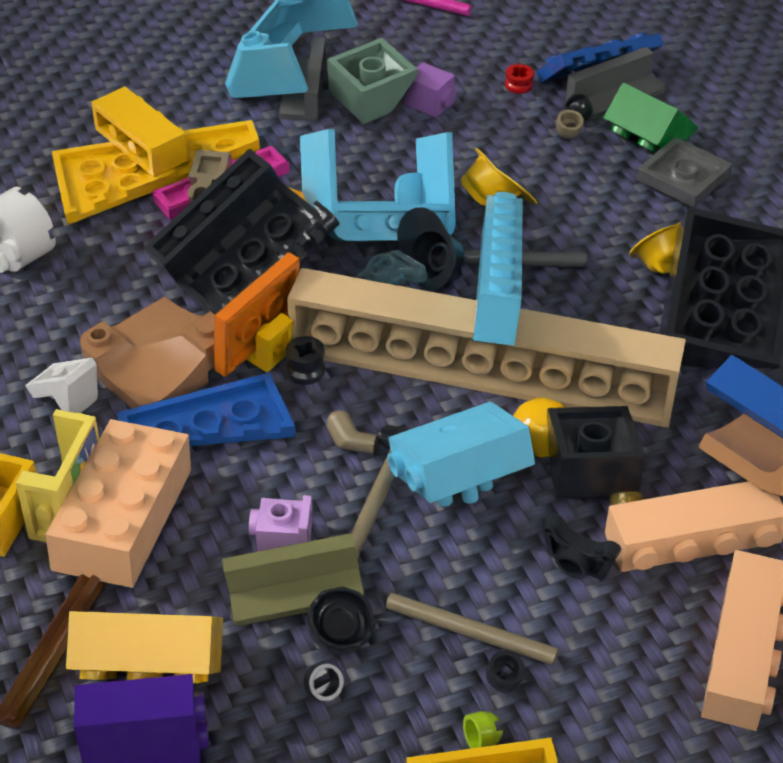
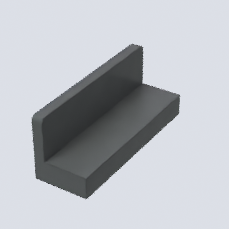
M325 37L312 38L310 58H297L309 89L304 93L282 94L279 110L280 119L318 121L326 67Z
M647 47L569 74L566 101L574 94L585 95L590 100L593 108V113L587 120L591 121L605 115L623 82L652 97L663 94L665 92V85L651 75L654 53Z

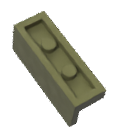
M352 533L222 559L224 575L230 593L233 620L236 626L307 613L317 595L327 589L343 586L359 591L364 596Z

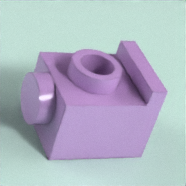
M303 495V501L261 498L259 510L251 509L249 535H256L257 552L309 542L311 539L313 526L312 496Z

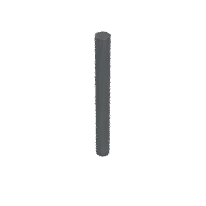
M464 250L463 264L479 265L480 250ZM522 251V266L586 267L587 253Z

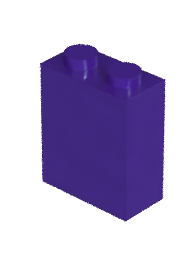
M192 674L74 685V730L82 763H201L200 749L209 748L208 722L206 719L204 692L195 693Z

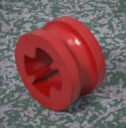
M514 64L507 67L505 72V88L508 91L523 94L532 90L534 70L530 66Z

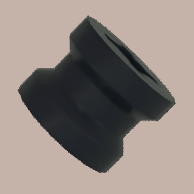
M301 336L292 339L287 344V375L291 381L301 385H310L324 377L325 364L323 359L325 349L320 340L310 336Z

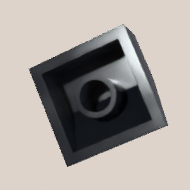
M628 406L547 408L550 473L557 498L620 497L640 494L645 454Z

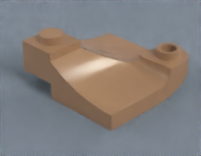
M164 296L115 326L110 327L102 321L85 331L80 338L83 359L91 357L97 364V378L131 408L193 393L209 383L208 371L214 368L215 314L210 311L203 316L196 315L179 307Z
M742 414L720 429L705 433L698 448L758 488L783 496V438L745 414Z

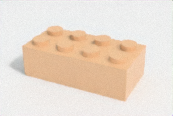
M110 419L45 534L51 571L78 577L81 574L89 578L95 575L100 578L99 581L133 588L191 472L189 434Z

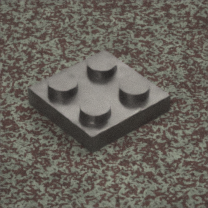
M674 137L637 169L636 179L682 203L695 207L731 175L733 164Z

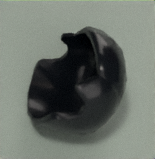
M341 586L323 590L317 595L309 607L307 625L310 637L321 650L333 655H348L358 651L367 643L375 627V618L373 617L371 604L359 591Z

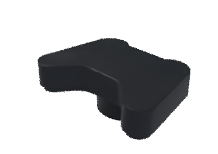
M550 513L542 525L548 554L555 558V563L562 572L573 578L582 579L585 578L586 574L596 579L605 578L622 550L620 545L614 541L596 542L573 531L563 518L555 513Z

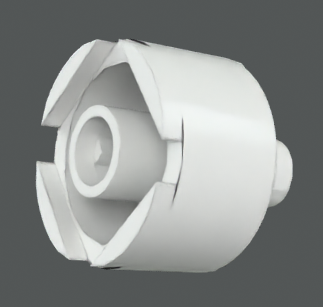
M13 187L0 194V273L6 270L18 271L51 251L56 244L55 238L50 240L48 230L53 228V224L47 211L30 192L26 195L19 192L21 190L20 187Z

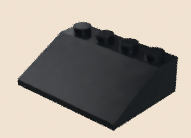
M692 207L687 208L677 230L659 330L661 335L686 339L682 365L691 367H720L733 355L753 368H779L783 348V229Z

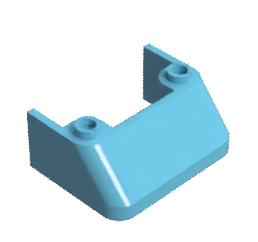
M275 0L252 29L242 36L241 42L237 46L225 81L230 96L233 98L307 92L309 88L292 45L302 33L357 27L358 22L350 0Z
M326 129L300 136L303 197L314 208L313 203L317 200L338 219L340 224L329 234L332 239L339 242L398 241L397 230L400 220L407 211L415 207H426L434 211L442 221L447 232L450 235L454 232L456 217L452 132L416 139L417 173L403 174L397 179L394 187L395 201H338L335 129Z

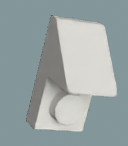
M92 357L54 363L25 386L33 398L50 396L51 399H55L61 410L81 413L93 404L98 397L97 364Z

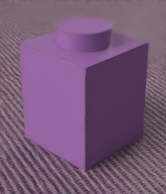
M422 62L416 67L418 69V76L404 94V104L437 117L446 108H450L455 101V75Z

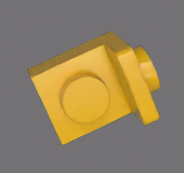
M280 313L270 323H264L255 336L256 351L246 360L268 373L286 356V347L292 340L293 319Z

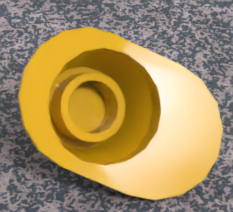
M478 148L474 149L479 157L461 178V185L476 202L486 206L487 195L495 196L497 192H508L516 195V197L520 196L534 205L538 203L522 186L497 169Z
M681 222L664 227L643 238L630 250L629 256L633 259L639 258L654 273H670L677 230Z

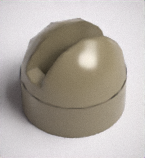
M564 110L557 117L556 130L562 138L573 139L581 132L584 119L575 110Z

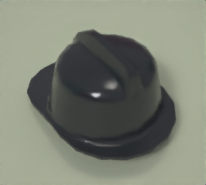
M415 207L407 211L400 220L397 239L400 251L419 286L426 290H438L444 287L449 280L460 278L464 263V250L459 240L447 232L442 221L434 211L426 207Z

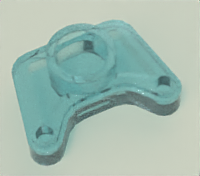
M393 250L389 253H380L373 256L368 261L367 268L361 271L356 278L400 286L406 282H424L428 278V274L423 264L399 250Z

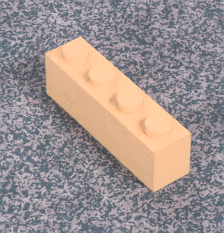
M747 481L611 505L608 509L605 535L607 540L616 542L622 549L616 559L621 572L636 569L646 570L653 566L674 562L684 563L696 558L717 554L728 555L735 552V550L755 547L766 548L781 543L783 539V503L779 495L764 491Z
M735 550L722 606L702 708V718L757 731L761 714H771L776 688L767 686L769 676L777 677L782 651L774 649L775 640L780 642L783 640V614H779L780 607L783 606L782 560Z

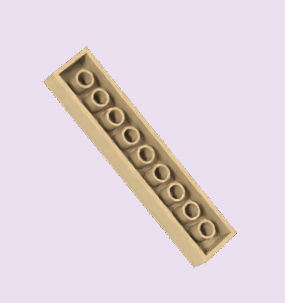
M306 268L300 269L287 297L288 317L293 319L292 339L310 336L320 340L325 349L323 361L528 401L536 397H545L561 402L566 408L628 406L633 421L669 428L686 339L520 308L515 346L473 341L476 300Z

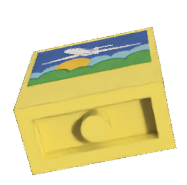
M56 409L53 413V419L62 459V465L57 475L54 477L22 470L16 481L29 539L46 542L45 534L99 440L96 417Z

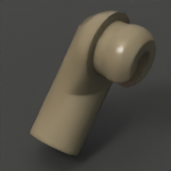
M344 410L334 411L328 416L327 429L339 448L375 454L378 435L357 431L350 414Z

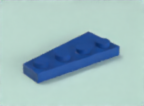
M642 32L629 37V40L620 41L615 39L600 46H589L552 56L546 59L547 64L540 68L537 74L540 83L566 77L569 74L644 47L654 52L664 44L660 33L648 36L647 32Z
M270 372L117 412L118 421L189 434L190 446L296 437L295 425Z

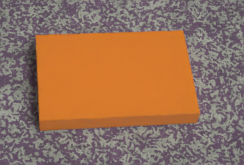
M288 252L214 315V367L217 373L226 377L256 351L255 336L264 323H270L280 313L288 316L287 297L299 274V257Z

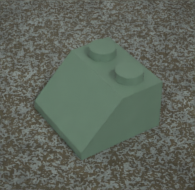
M383 38L327 59L329 92L363 124L391 113L418 76V69Z

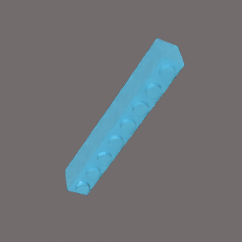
M497 192L495 196L487 195L481 238L473 341L515 346L522 300L523 199H518L516 195L508 192Z

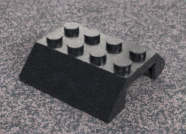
M249 148L150 240L143 249L207 313L211 311L213 314H217L288 252L299 257V261L303 260L307 256L306 252L312 246L318 245L323 241L324 236L329 235L340 223L334 214L317 200L313 203L314 208L284 185L273 167Z

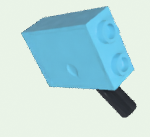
M491 401L413 429L386 425L381 428V435L378 437L380 445L391 449V453L387 455V460L393 475L400 477L413 492L419 493L429 503L436 501L437 505L441 507L451 505L453 502L452 495L461 492L463 502L467 504L475 503L479 499L478 490L487 492L493 488L492 480L535 465L529 426Z

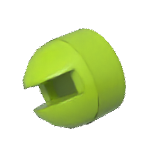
M479 711L467 714L464 717L463 731L471 749L494 746L500 741L503 730H497L494 723L500 721L499 717L488 711Z

